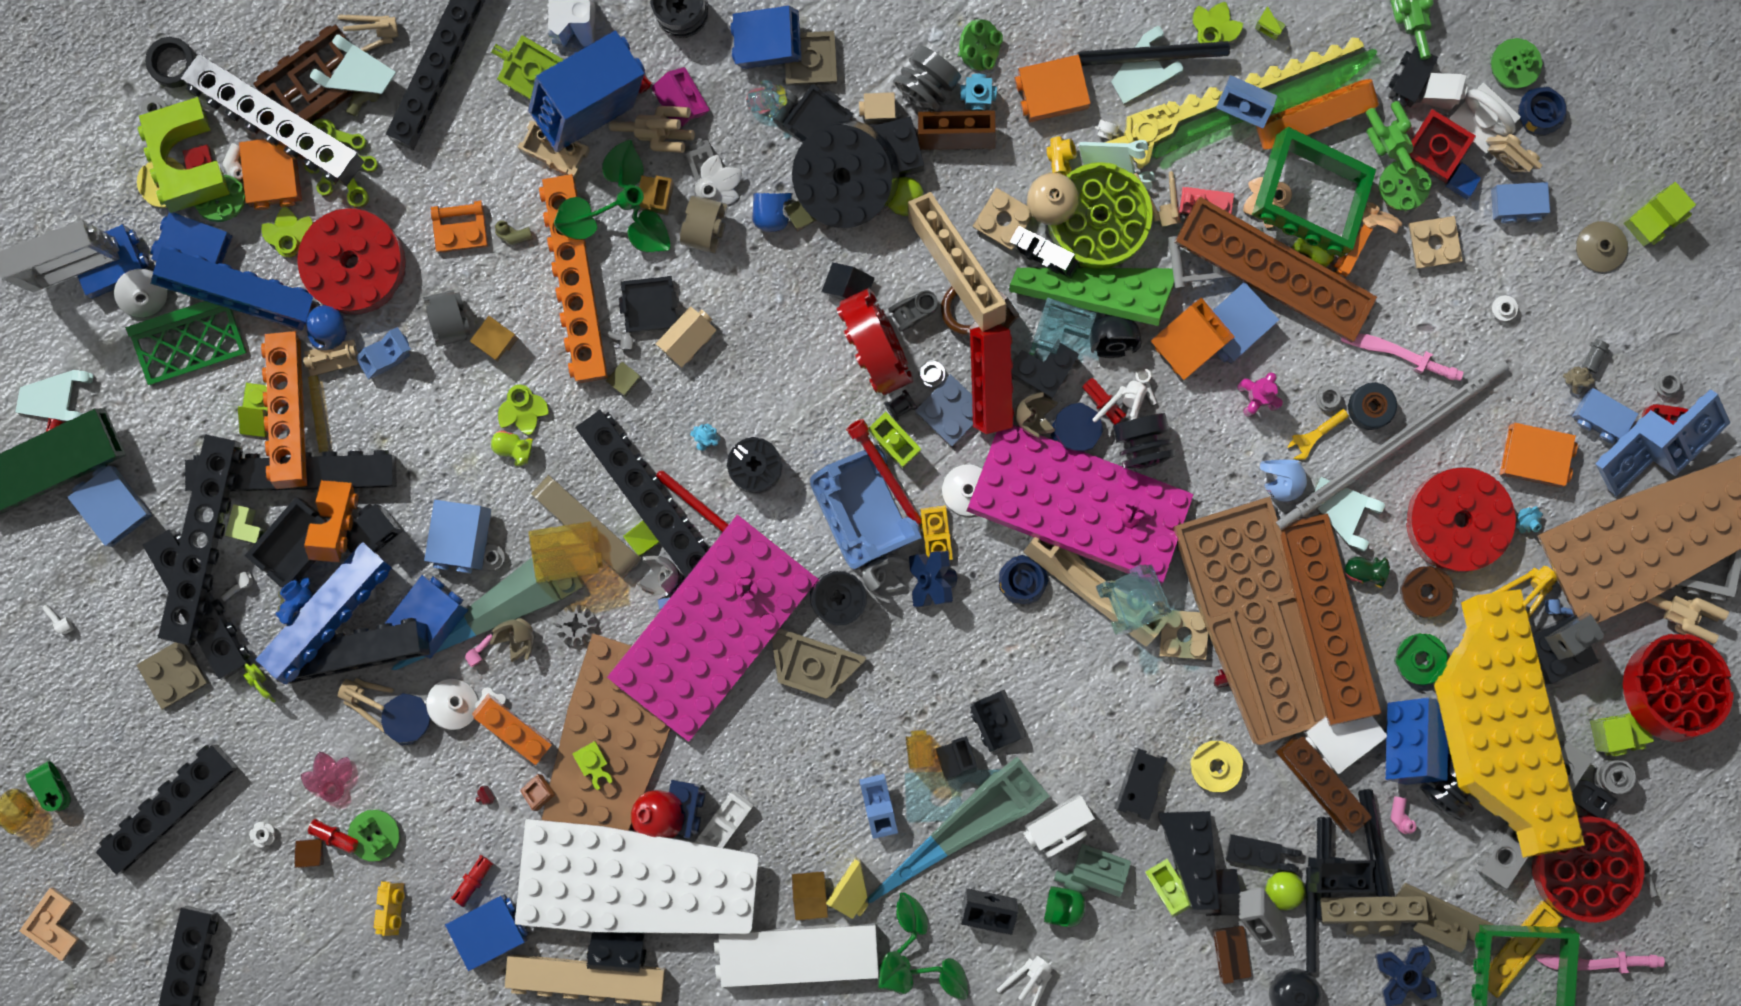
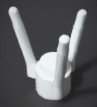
M1138 381L1129 382L1127 387L1121 386L1118 393L1098 412L1093 421L1097 422L1121 397L1123 398V403L1127 407L1132 408L1131 420L1136 419L1147 393V388Z
M1036 956L1034 961L1029 958L1023 967L997 988V992H1002L1029 969L1027 975L1031 977V980L1019 996V1000L1023 1001L1034 984L1041 982L1031 1006H1037L1048 981L1052 977L1050 972L1053 970V967L1039 956Z

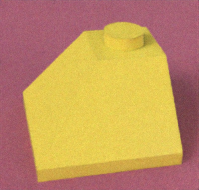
M855 857L826 902L827 905L851 919L856 914L861 916L868 906V903L865 902L867 891L861 861L858 857Z

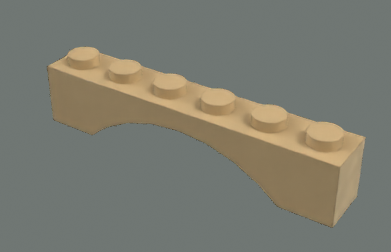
M1036 537L1033 538L1023 551V553L1145 647L1156 638L1169 620L1149 603L1124 593L1101 578L1076 553L1039 540Z

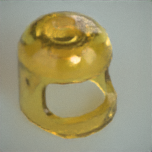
M11 788L0 796V826L11 835H15L33 818L36 813V806L33 799L26 792L18 788Z

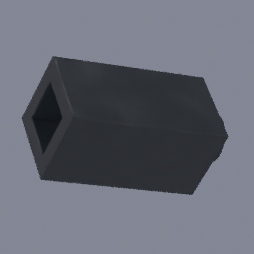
M1417 46L1411 52L1406 50L1399 65L1403 66L1399 75L1394 73L1388 84V87L1391 88L1388 96L1393 98L1392 101H1399L1402 107L1408 106L1411 108L1416 102L1438 57L1431 54L1429 59L1421 60Z

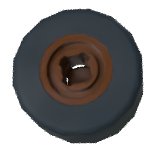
M1377 382L1366 383L1356 389L1348 402V412L1352 421L1360 428L1366 430H1376L1387 425L1395 417L1397 411V399L1393 391L1386 385Z

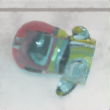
M763 80L760 84L765 88L760 87L750 90L746 97V104L748 109L754 114H764L770 111L769 117H775L779 113L780 108L787 104L785 90L782 85H774L768 80Z

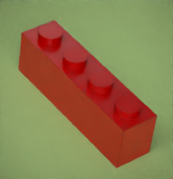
M1001 325L994 326L983 332L980 327L970 329L973 427L985 434L1013 428L1012 336L1010 329Z

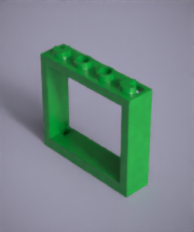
M1287 127L1276 135L1252 216L1263 220L1264 224L1282 229L1287 235L1303 239L1308 245L1318 246L1326 250L1330 255L1334 254L1342 257L1354 248L1377 169ZM1288 151L1357 184L1342 237L1272 204Z
M1479 924V932L1475 935V946L1478 948L1477 958L1473 961L1476 982L1471 988L1474 1006H1487L1492 936L1561 938L1556 1006H1575L1580 933L1571 927Z

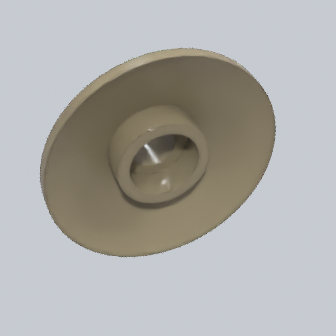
M1605 221L1594 222L1586 226L1580 232L1576 241V252L1579 260L1585 267L1595 272H1609L1616 269L1622 264L1628 251L1627 239L1622 230L1616 225ZM1601 241L1608 243L1607 250L1601 248Z

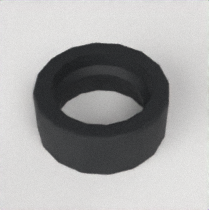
M171 36L160 38L152 43L147 50L145 58L146 69L151 77L161 85L170 88L182 87L186 83L181 77L196 58V54L180 38ZM167 48H177L186 56L184 70L174 77L164 76L157 68V59Z

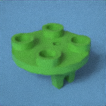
M977 19L971 21L965 26L961 34L958 57L962 58L964 64L970 69L977 71L992 69L995 66V61L1000 51V44L1003 41L1002 32L997 30L988 20Z
M1513 38L1498 45L1491 55L1490 64L1492 74L1502 87L1506 89L1526 88L1536 81L1541 73L1543 63L1541 54L1534 44L1525 39Z
M1396 161L1386 167L1379 178L1378 188L1381 198L1388 206L1395 210L1409 211L1416 209L1425 202L1429 195L1431 179L1425 169L1414 161L1413 163L1417 168V172L1414 175H1408L1401 161Z
M224 175L229 195L195 205L196 210L203 218L212 222H223L234 217L236 218L245 204L243 185L230 175Z
M380 809L367 810L358 814L348 829V835L359 842L354 853L359 858L367 861H380L389 857L396 850L401 839L396 820L390 814Z

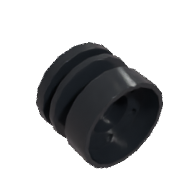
M650 0V5L659 26L666 34L675 38H688L696 35L704 28L708 20L709 8L706 0Z
M1165 413L1144 416L1113 426L1116 443H1129V448L1119 452L1120 457L1132 455V459L1122 462L1123 469H1144L1160 465L1176 456L1175 450H1162V447L1173 444L1172 439L1160 440L1159 438L1160 434L1169 430Z
M750 437L742 439L733 446L728 454L727 469L729 476L735 485L746 493L761 494L768 492L777 485L781 478L783 465L779 452L772 443L763 438ZM753 458H756L758 463H762L755 472L752 471L751 467H747V464L752 463Z
M829 571L821 575L810 591V605L814 613L822 621L833 625H847L856 621L863 613L867 603V595L863 583L855 575L845 571ZM836 590L839 594L844 595V598L840 599L839 605L835 601L830 600V597L834 596V591Z
M1448 753L1447 781L1432 782L1436 786L1435 788L1427 783H1423L1420 789L1440 811L1464 822L1467 819V815L1460 807L1472 812L1474 808L1467 798L1470 796L1476 800L1478 799L1459 788L1452 757Z

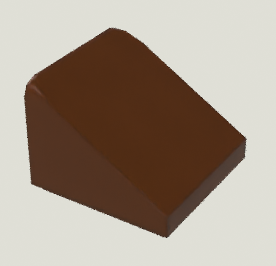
M321 839L295 841V868L324 865Z

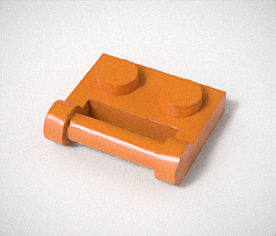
M482 200L474 201V204L444 208L432 206L430 208L437 253L488 247ZM476 215V221L442 225L441 218Z

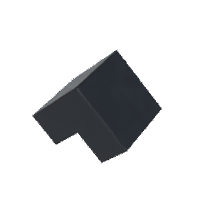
M832 262L822 293L832 298L844 300L867 288L871 289L875 278L853 266Z
M967 736L952 740L951 744L936 748V754L945 781L977 771V764Z
M1216 869L1219 912L1206 913V916L1239 915L1240 887L1237 869Z

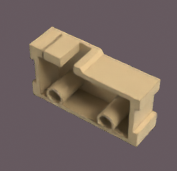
M530 120L525 139L517 147L519 151L546 163L549 168L564 175L573 174L576 180L579 174V166L583 158H587L590 152L589 147L575 141L556 153L546 137L540 138L544 134L537 123Z

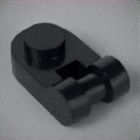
M1579 780L1572 791L1574 803L1594 817L1607 819L1608 810L1611 806H1615L1618 801L1617 798L1587 780ZM1597 797L1602 800L1598 808L1593 805Z

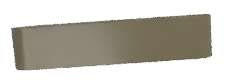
M547 475L531 493L623 578L641 560L632 549L550 475Z

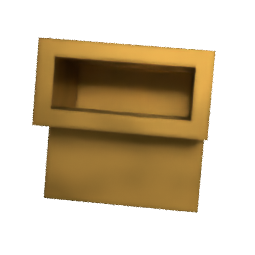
M641 176L639 188L642 190L644 198L642 203L639 204L640 210L647 209L655 213L668 215L674 187L672 178Z
M488 316L470 342L498 362L505 351H510L519 338L491 316Z
M824 871L792 874L795 920L828 918Z

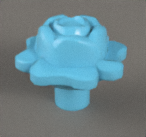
M701 424L699 427L694 426L693 431L690 433L694 440L698 442L696 445L697 449L705 451L707 446L710 445L717 446L718 441L721 439L717 435V429L713 428L710 424Z
M1534 506L1532 509L1530 507L1524 508L1516 516L1517 522L1515 527L1519 529L1521 534L1526 531L1538 532L1542 528L1540 518L1543 516V513L1539 511L1537 506Z

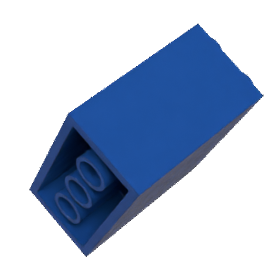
M616 30L538 74L535 78L528 111L556 153L634 107L645 69L639 58H634L629 51L630 45L625 37H620Z

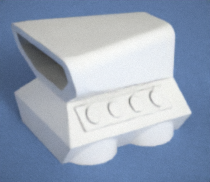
M549 0L548 30L549 38H552V44H560L565 47L573 34L583 47H587L595 42V0Z

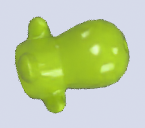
M1298 238L1292 246L1297 252L1304 254L1324 267H1327L1335 258L1334 254L1330 255L1326 250L1318 246L1308 245L1301 238Z
M503 430L493 435L491 449L495 454L513 457L515 459V466L520 467L528 464L533 439L522 440L517 434Z

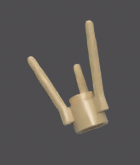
M338 15L339 20L375 22V24L343 27L344 31L376 29L377 37H383L379 41L360 48L364 52L384 44L393 43V38L398 37L395 17H389V15Z
M1172 171L1169 172L1171 203L1159 206L1160 211H1157L1151 199L1154 222L1160 221L1161 227L1181 222L1177 207L1174 173ZM1134 173V175L1141 181L1139 175L1137 173Z
M355 678L354 681L345 679L338 691V697L344 700L343 704L353 708L384 733L382 724L357 704L362 701L372 707L383 710V705L363 696L365 690L362 687L393 693L394 689L364 682L358 678Z

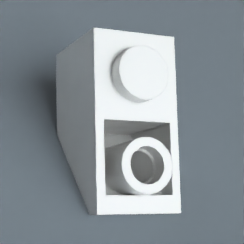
M1431 73L1424 85L1420 103L1450 111L1455 105L1459 104L1461 99L1465 98L1468 84H1464L1466 75Z

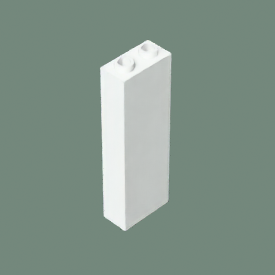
M875 923L751 930L748 934H718L719 939H714L715 955L720 954V965H716L715 968L716 981H721V987L878 978Z

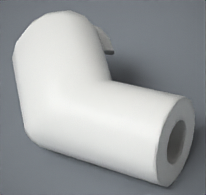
M231 143L224 158L223 167L227 175L240 181L243 179L242 167L238 161L240 148L238 145Z

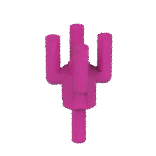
M1268 373L1255 383L1246 378L1237 385V389L1240 392H1249L1251 402L1243 411L1245 416L1251 417L1258 411L1260 406L1268 405L1271 411H1276L1283 405V400L1276 396L1278 388L1275 384L1277 379L1275 373Z

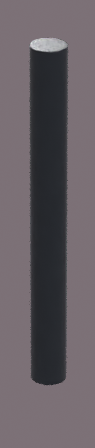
M1306 867V971L1308 973H1316V893L1308 892L1310 867Z

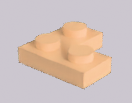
M49 888L19 931L60 961L65 960L79 938L62 927L59 922L74 902L55 888Z

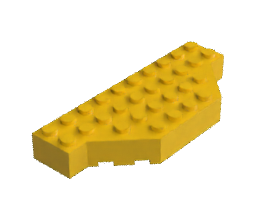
M1518 589L1476 595L1461 602L1467 628L1462 635L1463 639L1459 646L1454 649L1446 663L1447 666L1444 672L1438 677L1434 686L1459 788L1467 794H1472L1480 800V804L1495 816L1499 815L1509 823L1508 826L1517 832L1522 857L1525 858L1583 846L1584 841L1526 607L1522 604L1524 601L1522 591Z

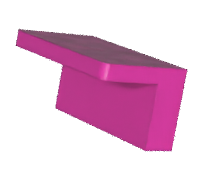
M685 67L668 71L651 87L661 106L690 108L691 115L689 118L668 117L669 119H679L681 122L680 128L691 119L704 116L710 111Z

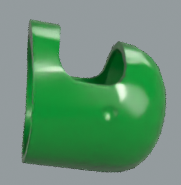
M1051 886L1047 899L1044 923L1064 927H1076L1079 925L1085 915L1086 902L1084 896L1076 890Z

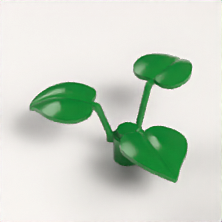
M632 140L616 145L603 160L602 170L604 177L609 182H618V187L624 189L617 195V200L591 213V207L586 200L579 197H571L559 206L554 220V225L561 234L571 239L582 240L589 238L597 230V223L593 217L619 205L623 210L633 209L632 219L635 222L628 227V238L637 250L647 253L670 250L669 234L660 216L646 209L641 211L637 217L638 210L641 208L639 204L642 203L644 195L642 190L635 185L640 182L641 176L644 174V168Z
M904 892L899 893L900 897L896 906L897 919L901 927L906 932L911 933V937L897 951H890L885 955L883 962L879 965L880 977L878 988L904 995L912 990V975L939 972L941 973L939 977L940 985L947 994L959 1000L967 999V977L964 969L956 960L947 958L943 960L942 967L936 966L909 970L910 962L906 956H901V953L917 938V934L925 935L927 933L928 919L923 907L914 897Z

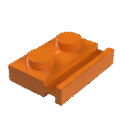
M1365 224L1359 228L1353 250L1342 257L1338 256L1334 267L1337 268L1336 274L1343 278L1350 274L1372 228Z

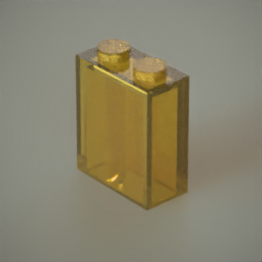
M591 521L528 531L537 584L598 575V568H603L601 552L596 553L594 546L595 542H599L597 527H591Z

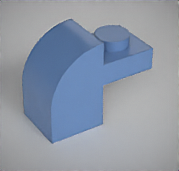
M397 327L390 330L381 341L363 348L356 356V360L369 380L405 361L410 356L409 351L411 348L409 347L408 339Z
M885 774L859 779L872 838L897 834L898 830Z

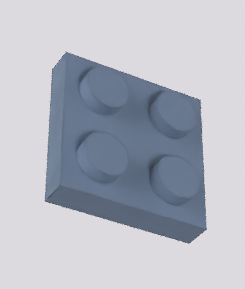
M950 374L915 410V413L952 447L973 426L972 394Z

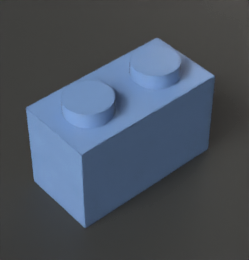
M1230 75L1216 108L1260 128H1264L1275 105L1277 95Z
M1548 182L1496 185L1491 189L1493 220L1501 219V223L1517 222V218H1527V222L1542 221V217L1550 213Z
M1592 388L1586 391L1572 418L1578 420L1577 424L1580 427L1589 431L1593 429L1599 432L1601 439L1613 444L1614 442L1617 443L1623 435L1628 433L1638 413Z

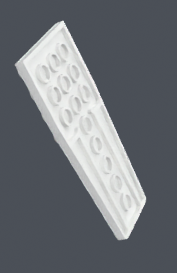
M525 819L515 924L588 932L748 934L752 930L759 857L755 853L672 838L649 837L642 833L606 826Z

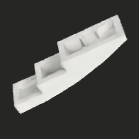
M733 790L694 843L723 848L754 805Z

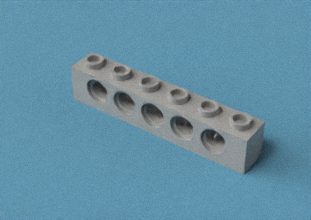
M1561 741L1559 744L1572 792L1593 761V758L1569 742ZM1508 822L1502 830L1498 829L1491 838L1493 844L1488 851L1484 850L1476 861L1478 866L1475 869L1504 889L1509 887L1528 858L1522 857L1519 841L1515 842L1513 840L1512 833L1514 830L1508 826ZM1505 849L1509 854V858L1505 863L1501 864L1498 860V853Z

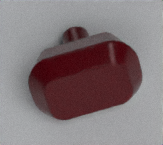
M1223 669L1218 670L1219 675L1214 679V686L1217 688L1230 686Z
M482 785L477 791L479 797L475 798V801L477 803L481 801L483 805L493 804L495 798L490 788Z

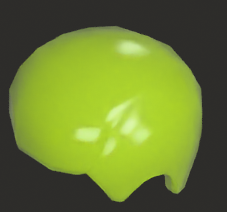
M899 177L898 189L888 207L897 215L908 216V202L924 195L920 183L911 177Z
M1288 871L1275 873L1267 880L1264 889L1278 910L1283 911L1297 908L1304 901L1306 895L1304 881L1296 873Z

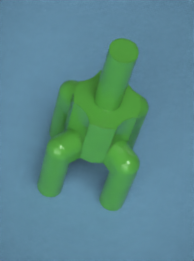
M1390 0L1396 23H1404L1406 33L1415 35L1421 60L1429 59L1431 54L1425 31L1431 29L1429 9L1433 7L1434 1Z
M1395 101L1391 104V109L1397 120L1393 121L1391 126L1388 127L1384 126L1375 108L1368 109L1366 115L1373 127L1368 128L1366 133L1377 154L1383 156L1387 153L1390 158L1401 161L1408 175H1414L1417 172V168L1409 155L1413 152V144L1406 133L1412 124L1401 103Z

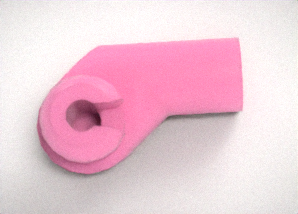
M1394 796L1390 819L1399 832L1412 834L1416 830V823L1413 820L1411 821L1405 813L1407 799Z

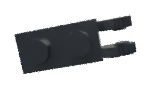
M1230 834L1225 860L1298 873V866L1290 863H1279L1281 853L1301 857L1302 851L1282 847V844Z

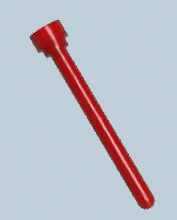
M859 419L853 422L846 429L851 439H855L856 442L861 443L906 515L916 521L919 526L922 522L919 514L869 438V427L865 420Z
M665 471L657 472L656 477L659 481L721 532L729 525Z

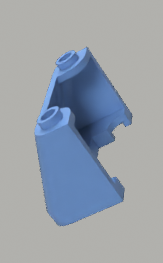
M874 445L885 463H887L886 455L880 450L879 445ZM865 450L831 463L811 476V488L850 568H859L922 538L916 521L909 517L901 518L883 477Z

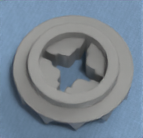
M582 605L567 606L558 613L555 622L556 634L564 643L571 646H580L589 642L592 633L595 634L597 627L594 614ZM577 614L578 622L587 625V627L579 628L574 637L573 628L565 626V623L573 622Z

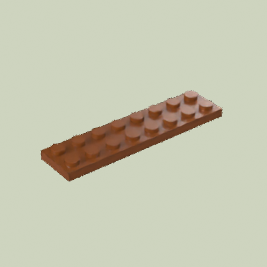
M1202 197L1197 198L1174 242L1351 343L1355 341L1377 299V296Z
M1328 513L1296 520L1283 529L1280 536L1328 725L1333 726L1380 715L1381 710Z

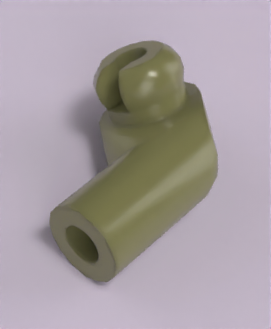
M355 91L345 112L358 117L363 103L368 100L370 102H377L380 94Z

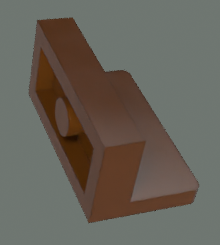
M1240 925L1213 929L1220 982L1228 984L1234 983V980L1250 978L1251 969L1244 927Z

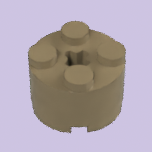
M692 195L685 212L687 214L686 220L682 223L680 244L716 254L719 245L717 237L722 238L725 231L726 223L722 222V218L725 219L728 204Z

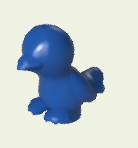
M304 578L301 582L300 580H293L281 589L280 595L285 599V602L281 604L280 610L276 612V617L279 618L282 624H289L293 615L297 614L313 597V592L308 588L310 585L309 578Z

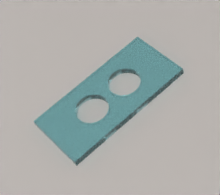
M1001 769L977 770L974 773L949 781H945L942 771L905 773L907 820L949 818L963 804L959 799L958 791L964 783L973 782L980 787L995 771L998 773ZM942 783L950 788L952 796L948 804L945 806H935L930 802L928 794L933 785Z

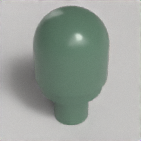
M1069 870L1068 874L1056 871L1054 881L1064 883V888L1076 890L1081 894L1090 888L1087 885L1072 881L1073 871Z

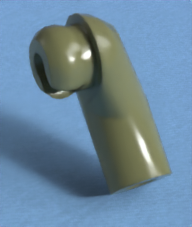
M503 220L495 224L497 237L509 245L533 239L530 227L515 230Z

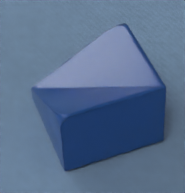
M1461 162L1445 187L1467 200L1471 197L1481 178L1466 164Z

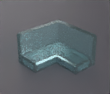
M1047 297L1029 354L1034 355L1036 348L1056 354L1063 332L1088 340L1097 313Z

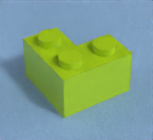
M1675 181L1661 190L1623 224L1643 247L1650 242L1655 245L1666 236L1663 232L1669 226L1675 228L1686 221L1692 215L1690 210L1696 204Z
M1631 713L1590 720L1596 751L1605 752V756L1628 754L1627 749L1629 748L1631 751L1645 749L1646 743L1654 742L1652 734L1642 728Z

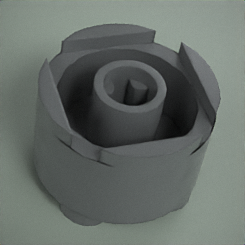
M454 290L423 297L424 304L430 303V305H426V312L433 338H439V340H435L436 347L467 340L466 336L470 335V328L467 317L461 318L460 311L464 309L460 292L454 293Z

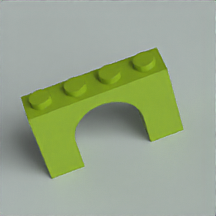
M198 97L139 115L141 126L137 128L141 140L147 143V147L143 149L149 163L152 162L154 167L150 169V173L154 183L159 185L160 190H157L156 194L161 206L166 205L169 212L173 213L230 194L224 173L217 160L187 170H179L167 165L168 154L175 144L183 139L211 131L205 110Z

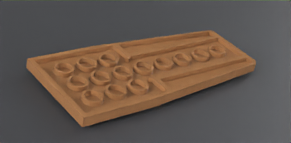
M1741 455L1611 501L1538 534L1537 537L1573 614L1579 617L1583 613L1588 612L1599 623L1658 596L1740 550Z
M1270 496L1182 523L1173 528L1178 539L1177 544L1196 604L1251 740L1255 745H1263L1308 730L1326 717L1290 581V574L1280 536L1282 532L1276 524L1278 520Z
M592 633L568 706L550 781V787L555 796L545 804L541 820L606 826L629 831L632 825V806L639 796L645 793L671 729L607 678L630 649L631 645ZM594 741L597 742L608 762L602 769L610 773L613 778V782L609 784L607 778L601 776L598 779V783L601 786L599 790H596L592 784V773L584 776L572 753Z

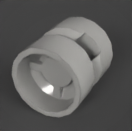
M1605 759L1595 766L1593 780L1595 785L1604 791L1620 794L1629 791L1634 786L1636 773L1633 767L1626 761Z

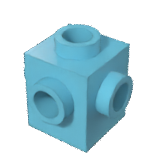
M972 74L971 77H966V85H961L960 100H965V109H970V111L990 110L991 101H996L997 86H992V78H987L985 74ZM974 89H983L984 92L976 94Z

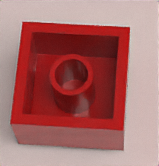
M1432 109L1411 140L1413 152L1409 155L1412 161L1421 165L1426 172L1447 184L1474 143L1476 135Z

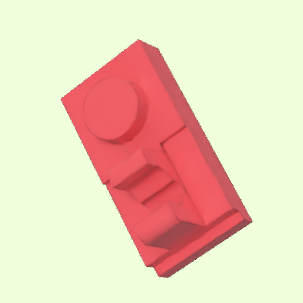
M1191 187L1182 188L1179 213L1190 214L1197 198L1202 197L1231 214L1234 193Z

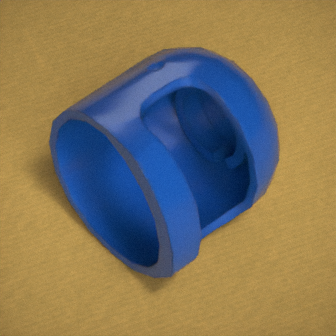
M754 193L752 221L756 228L767 232L783 230L789 222V218L783 214V205L785 201H792L793 193Z
M322 305L314 308L308 314L306 320L307 334L311 345L315 349L329 350L341 345L346 338L347 329L339 310ZM313 337L315 339L323 341L325 344H318L316 341H314Z

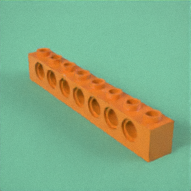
M573 174L542 179L543 187H539L541 202H546L547 212H543L545 227H550L551 237H547L549 251L554 252L555 262H551L554 278L558 277L560 287L555 289L558 303L562 302L564 312H560V321L562 328H567L568 337L564 338L566 353L571 352L572 362L568 363L570 378H575L578 384L608 379L585 239L575 240L560 235L554 225L558 211L554 209V203L558 199L567 200L571 197H578L576 181ZM569 248L575 250V256L571 260L562 259L564 250ZM575 273L579 275V281L576 285L570 286L566 284V279L570 274ZM577 298L582 299L583 307L578 311L571 310V302ZM581 323L586 324L588 327L586 334L583 336L575 335V327ZM581 350H591L592 356L588 361L579 360V352Z

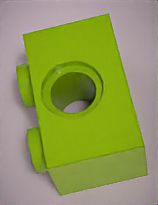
M887 412L883 413L869 427L868 432L870 436L902 469L921 452V448Z

